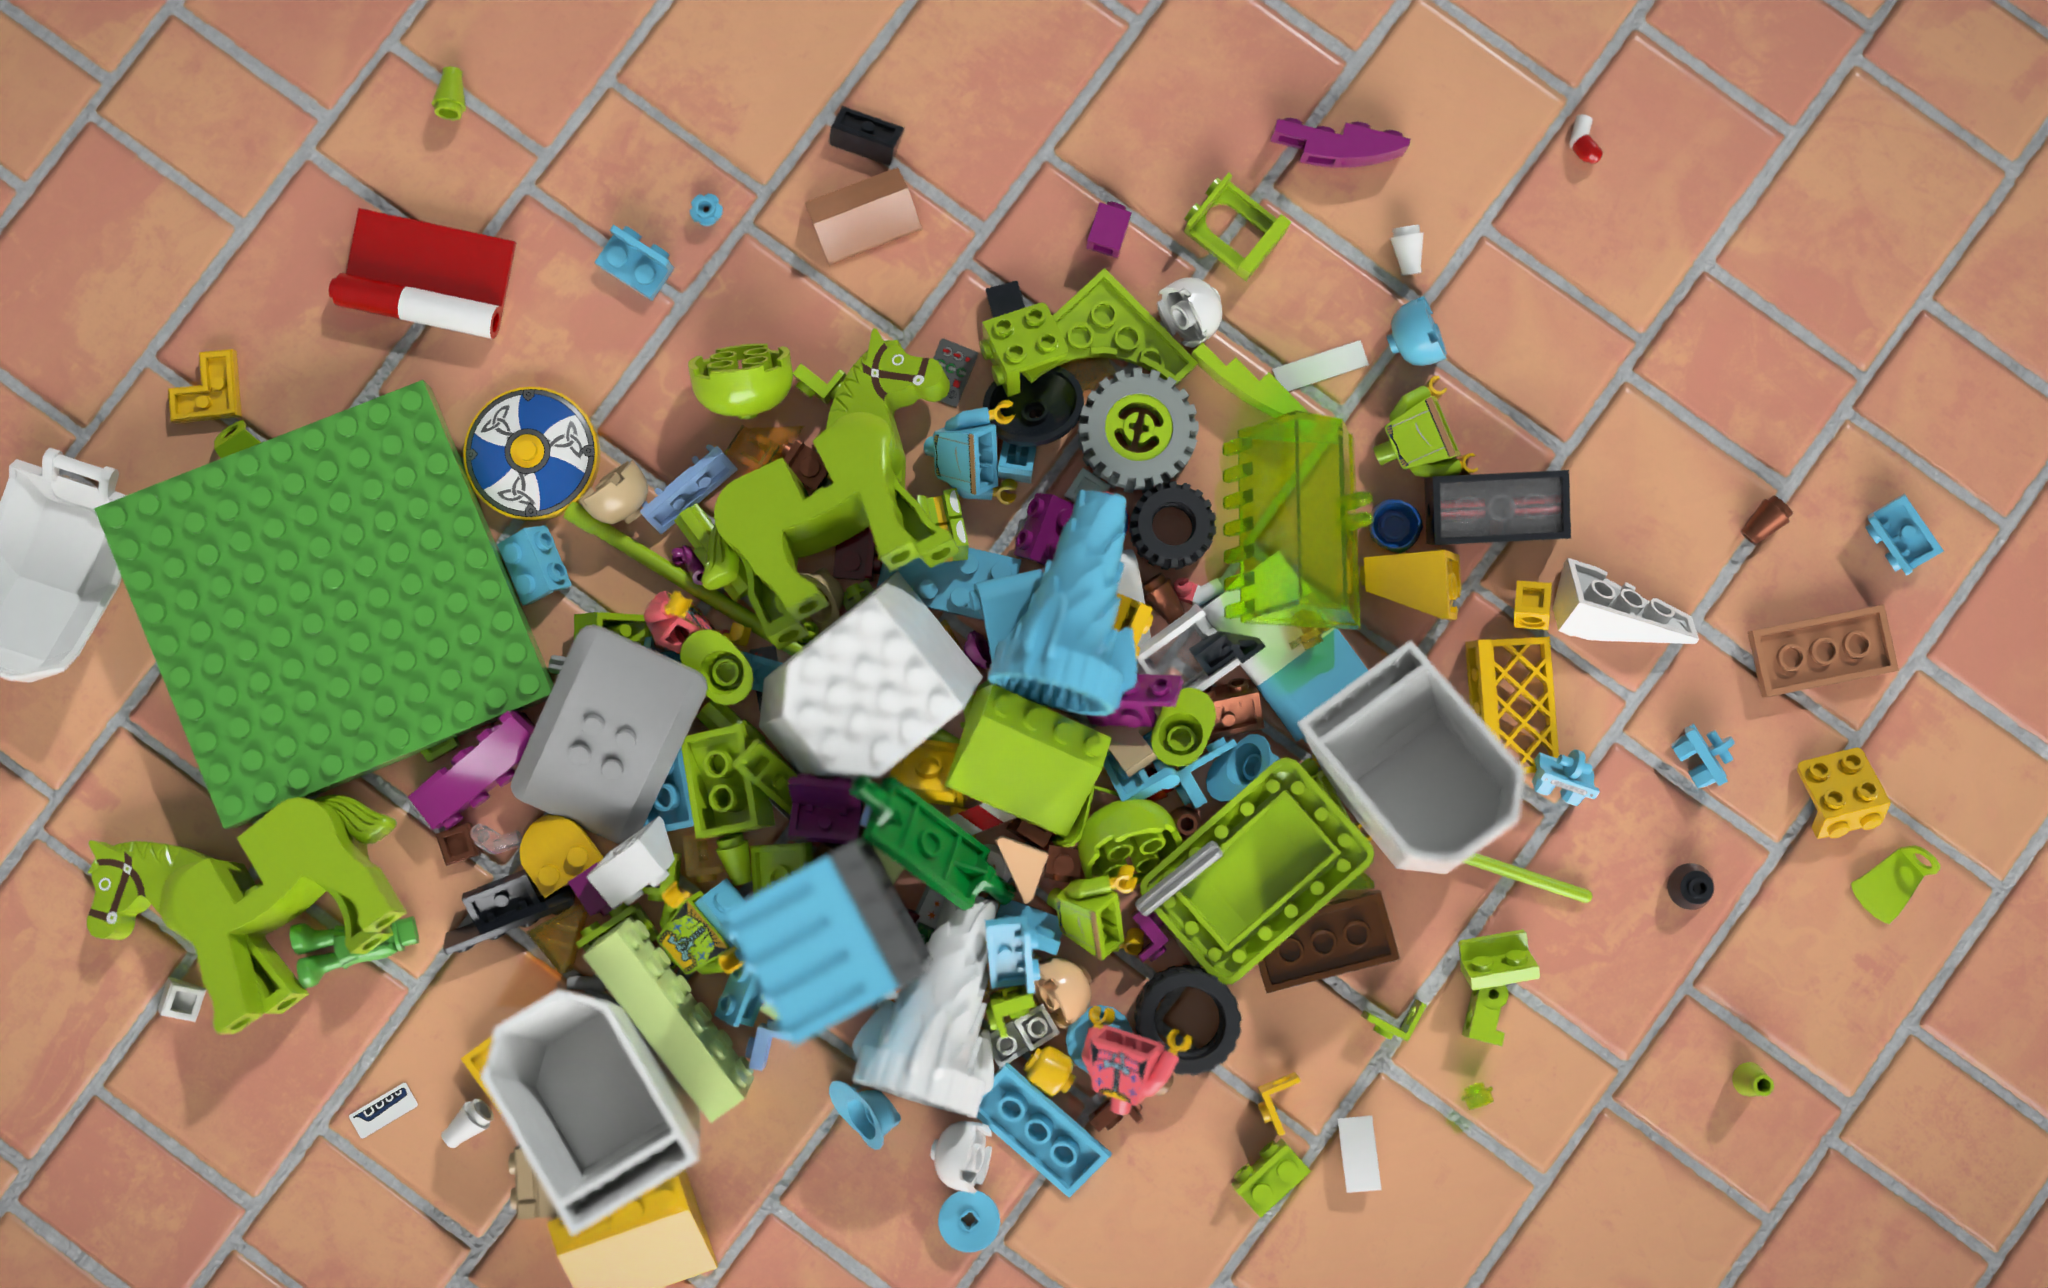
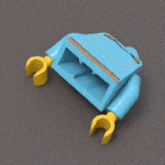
M1001 401L993 410L983 407L962 411L947 420L944 428L936 430L933 436L926 439L923 449L927 456L934 457L935 475L938 479L947 482L952 488H957V492L962 498L992 500V497H997L1005 505L1014 502L1017 495L1006 493L1004 490H1016L1018 483L1015 480L1005 479L1001 482L1000 487H997L996 425L990 424V420H996L1000 424H1008L1013 420L1015 415L1007 417L1002 415L1000 408L1011 407L1013 405L1012 401Z

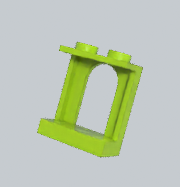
M1228 172L1222 181L1217 177L1205 192L1209 196L1201 206L1196 203L1187 213L1184 219L1188 223L1184 233L1244 281H1247L1288 231L1292 222L1282 214L1278 218L1274 217L1230 182L1232 174ZM1219 204L1227 205L1264 233V236L1246 258L1222 241L1207 227L1205 219L1210 208Z

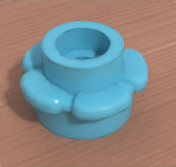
M707 193L703 196L700 194L694 197L691 202L690 216L695 222H699L703 226H711L721 218L723 207L718 203L719 199L715 195ZM709 207V211L704 212L703 208Z

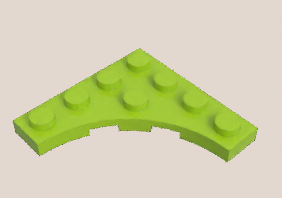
M1104 268L1053 315L1068 346L1067 357L1021 373L1032 383L1047 371L1064 363L1078 359L1103 357L1127 361L1141 366L1150 372L1151 370L1159 371L1160 378L1167 380L1170 376L1177 381L1176 386L1197 366L1198 362Z

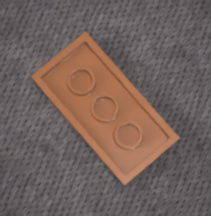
M1884 605L1748 631L1762 698L1899 671Z

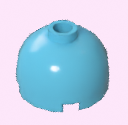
M1424 296L1400 307L1391 321L1392 334L1387 335V340L1393 354L1400 352L1406 362L1416 366H1426L1447 359L1440 330L1431 316L1433 312Z

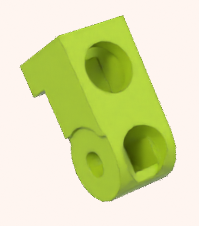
M1506 985L1472 990L1462 1031L1463 1036L1498 1046L1503 1045L1505 1033L1496 1030L1500 1009L1508 1000L1509 992Z

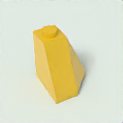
M1447 550L1364 557V566L1360 567V581L1362 586H1365L1367 592L1444 620H1457L1458 608L1457 606L1452 607L1453 600L1461 596L1462 589L1460 556Z

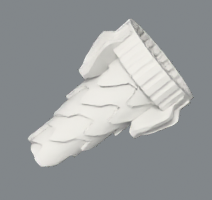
M976 896L973 908L963 911L944 898L935 930L929 942L926 943V947L933 958L927 974L907 984L905 992L900 990L896 1002L885 999L863 1025L853 1041L852 1049L858 1059L852 1077L854 1082L941 1110L973 1118L977 1117L982 1096L991 1091L994 1084V1063L990 1031L980 1029L986 1009V1003H983L982 1000L989 978L985 920L995 919L999 905L997 902Z

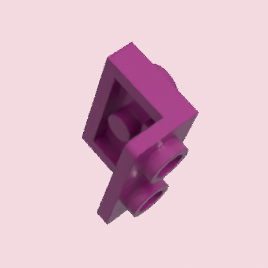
M1036 493L1029 503L1027 509L1028 516L1023 530L1019 532L1016 538L1014 555L1032 560L1043 566H1046L1047 560L1053 561L1060 535L1071 518L1074 504L1053 494Z

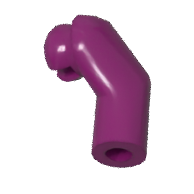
M682 545V548H674L671 551L673 564L676 566L685 564L693 582L697 585H703L701 579L704 565L695 555L694 550L687 545Z

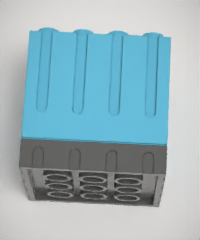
M863 838L848 844L723 912L726 920L722 921L727 935L732 941L738 940L744 951L740 954V958L749 974L755 972L761 986L757 987L763 1003L766 1007L773 1006L779 1018L775 1020L776 1027L785 1041L790 1039L793 1046L898 990L899 987L901 988L927 974L933 961L929 950L873 845Z

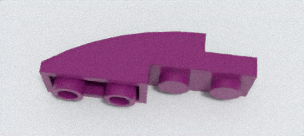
M1289 117L1283 120L1277 119L1270 142L1301 149L1300 163L1333 168L1361 167L1390 161L1403 156L1411 139L1403 137V134L1398 131L1384 130L1382 132L1371 129L1370 125L1359 121L1346 122L1341 133L1337 134L1330 127L1317 126L1313 128L1303 125V122L1298 119Z

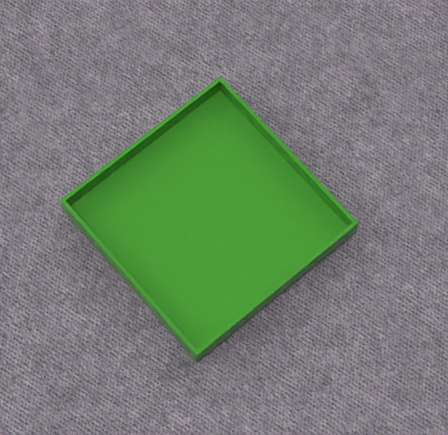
M424 380L94 508L224 829L238 828L260 819L285 800L292 798L309 799L416 755L423 750L447 742L449 739L457 738L484 725L500 720L499 717L507 710L520 712L548 700L554 686L476 494L468 480L464 465L433 390Z

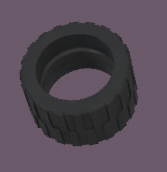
M1191 965L1168 967L1166 970L1159 971L1153 975L1154 977L1145 983L1141 994L1138 995L1136 1000L1137 1005L1136 1010H1134V1019L1136 1021L1137 1035L1165 1044L1159 1037L1155 1027V1013L1160 1001L1169 992L1178 988L1193 987L1200 989L1214 1000L1219 1012V1026L1212 1040L1202 1048L1189 1052L1179 1051L1177 1054L1179 1060L1173 1072L1179 1075H1200V1073L1210 1072L1219 1064H1223L1228 1059L1227 1057L1235 1050L1238 1037L1241 1034V1012L1238 1010L1237 1000L1230 992V989L1224 983L1222 984L1217 977L1209 974L1204 968L1192 967ZM1165 1044L1164 1050L1168 1051L1169 1046Z

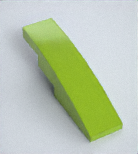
M1203 342L1192 352L1191 356L1198 362L1197 365L1221 386L1251 406L1278 420L1304 430H1308L1316 421L1270 372L1259 381L1236 357L1226 366Z

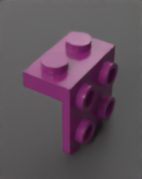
M799 774L797 777L788 778L787 786L792 799L788 830L789 840L844 845L858 840L863 804L859 798L850 794V789L853 788V780L846 777H834L832 780H823L811 774Z

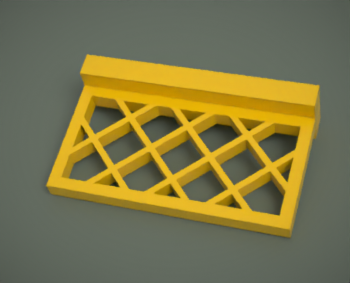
M1550 637L1484 639L1465 642L1470 708L1499 741L1500 738L1503 740L1502 744L1505 748L1509 745L1520 756L1518 762L1521 766L1525 762L1530 765L1523 767L1525 774L1536 773V764L1530 755L1539 744L1548 750L1549 756L1555 758L1559 756ZM1540 644L1541 659L1533 666L1522 654L1530 645ZM1521 645V647H1520L1518 650H1516V649L1513 647V646ZM1503 646L1513 655L1503 668L1494 661L1493 647ZM1517 660L1530 671L1520 684L1507 673ZM1534 677L1543 683L1544 692L1537 700L1525 690V687ZM1503 678L1515 688V691L1506 702L1497 695L1496 686ZM1520 694L1532 704V707L1523 718L1510 707ZM1537 710L1546 717V726L1540 734L1527 723ZM1505 712L1518 722L1508 736L1499 728V719ZM1522 728L1535 738L1526 751L1522 750L1513 741Z

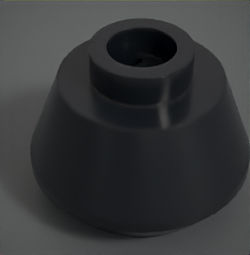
M1686 863L1672 871L1668 879L1667 889L1670 898L1676 905L1684 909L1696 910L1704 907L1711 900L1714 893V881L1709 871L1701 865Z

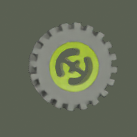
M1133 368L1130 374H1125L1124 370L1116 372L1114 378L1108 380L1106 377L1099 383L1095 391H1091L1085 406L1082 408L1078 427L1079 450L1083 452V460L1086 466L1090 465L1093 469V474L1099 479L1103 478L1106 480L1107 484L1113 489L1118 486L1124 488L1126 493H1133L1134 490H1142V493H1145L1160 483L1166 485L1171 479L1176 478L1182 472L1197 443L1196 435L1199 431L1198 421L1195 422V415L1197 413L1195 406L1188 403L1189 394L1184 388L1179 391L1175 387L1177 381L1170 376L1167 380L1160 378L1159 371L1151 370L1150 374L1142 373V368ZM1130 408H1144L1151 411L1158 418L1161 427H1156L1152 418L1145 414L1142 430L1147 432L1141 433L1137 448L1143 447L1149 441L1154 440L1157 445L1152 450L1135 453L1126 450L1118 443L1115 433L1122 434L1125 443L1131 446L1134 430L1129 428L1135 427L1139 413H1132L1123 420L1119 418L1123 411Z

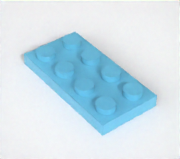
M969 548L968 560L944 562L931 569L920 558H915L891 572L882 563L877 587L898 571L927 608L984 621L979 610L973 611L969 591L974 590V583L1019 574L1022 560Z

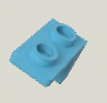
M1224 737L1219 738L1206 746L1208 753L1199 757L1190 765L1178 767L1179 770L1177 772L1180 776V782L1175 790L1185 806L1190 803L1192 808L1196 809L1207 803L1191 772L1237 746L1234 739L1226 742Z

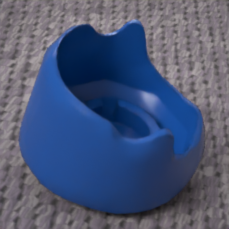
M1387 499L1372 509L1369 516L1368 529L1372 540L1378 546L1391 552L1404 553L1417 542L1423 529V521L1418 510L1409 503L1401 500Z

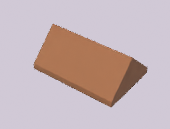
M898 167L805 202L829 265L922 230L909 189Z

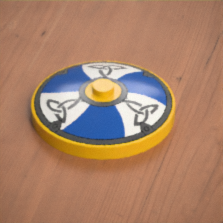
M520 387L496 396L476 414L465 437L463 450L464 466L472 488L489 507L516 520L544 521L563 515L572 502L579 504L578 500L593 486L600 465V443L592 421L581 407L570 398L547 388Z

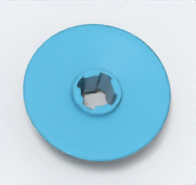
M958 1191L951 1195L940 1209L938 1217L939 1230L943 1239L952 1248L962 1252H977L989 1246L996 1238L1000 1228V1214L994 1201L983 1192L977 1191L974 1194ZM968 1212L973 1213L977 1220L971 1226L966 1225L961 1218L967 1215Z

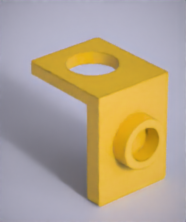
M1295 1072L1257 1087L1263 1102L1257 1104L1265 1123L1272 1122L1278 1136L1285 1134V1131L1270 1095L1300 1083V1077Z

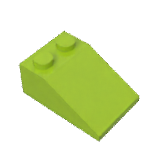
M743 723L687 735L683 741L681 749L696 839L718 838L775 826L773 807L769 796L732 765L752 744Z

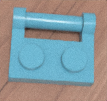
M1153 730L1142 736L1151 749ZM1109 750L1107 752L1103 766L1121 801L1146 799L1163 788H1174L1180 782V776L1176 769L1160 761L1158 758L1153 761L1157 770L1156 774L1149 777L1143 768L1129 778Z

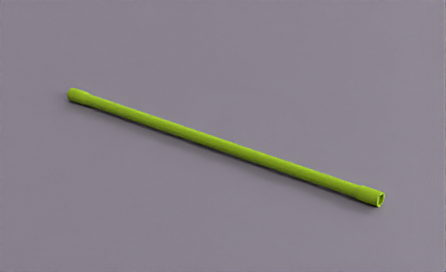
M572 502L566 509L564 519L587 533L599 537L737 623L744 625V627L752 628V632L770 642L757 615L717 590H708L704 585L695 584L688 572L610 524L594 519L577 502ZM796 641L781 650L792 656L804 647L805 644ZM941 727L926 738L928 740L958 744L960 741L959 738Z

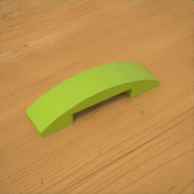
M756 739L732 765L791 816L792 799L787 786L788 778L797 777L798 775L767 746Z

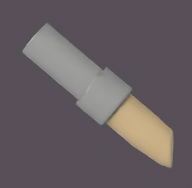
M598 975L567 977V989L592 990L593 992H606L608 990Z

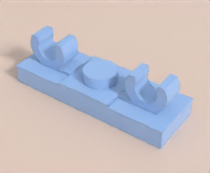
M708 444L706 446V449L709 451L708 454L701 460L694 456L692 461L695 465L690 466L678 476L664 491L656 488L654 491L658 496L649 504L645 501L641 505L643 507L640 510L641 514L661 535L675 524L674 519L682 511L701 502L738 470L718 446L714 448Z

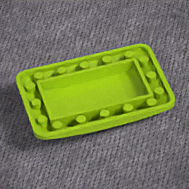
M1280 758L1150 871L1142 880L1140 890L1143 896L1210 841H1214L1221 848L1223 855L1155 909L1154 912L1209 974L1217 977L1222 984L1229 985L1241 979L1366 870L1373 862L1374 848L1370 841L1300 763L1292 758Z

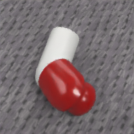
M1577 115L1570 138V148L1583 162L1595 164L1602 158L1603 151L1589 135L1593 118L1587 115Z

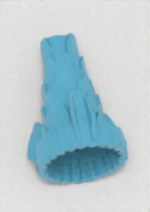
M1078 491L1071 518L1062 530L1053 561L1047 560L1041 585L1036 593H1033L1028 611L1005 640L997 644L988 676L992 684L1037 704L1063 711L1096 716L1114 713L1115 709L1119 708L1122 694L1135 687L1137 681V660L1133 639L1134 630L1126 627L1118 632L1117 629H1113L1121 598L1116 597L1124 569V563L1120 561L1125 533L1123 532L1126 519V499L1118 494L1110 495L1098 491Z

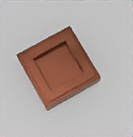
M471 822L436 833L446 866L481 855Z

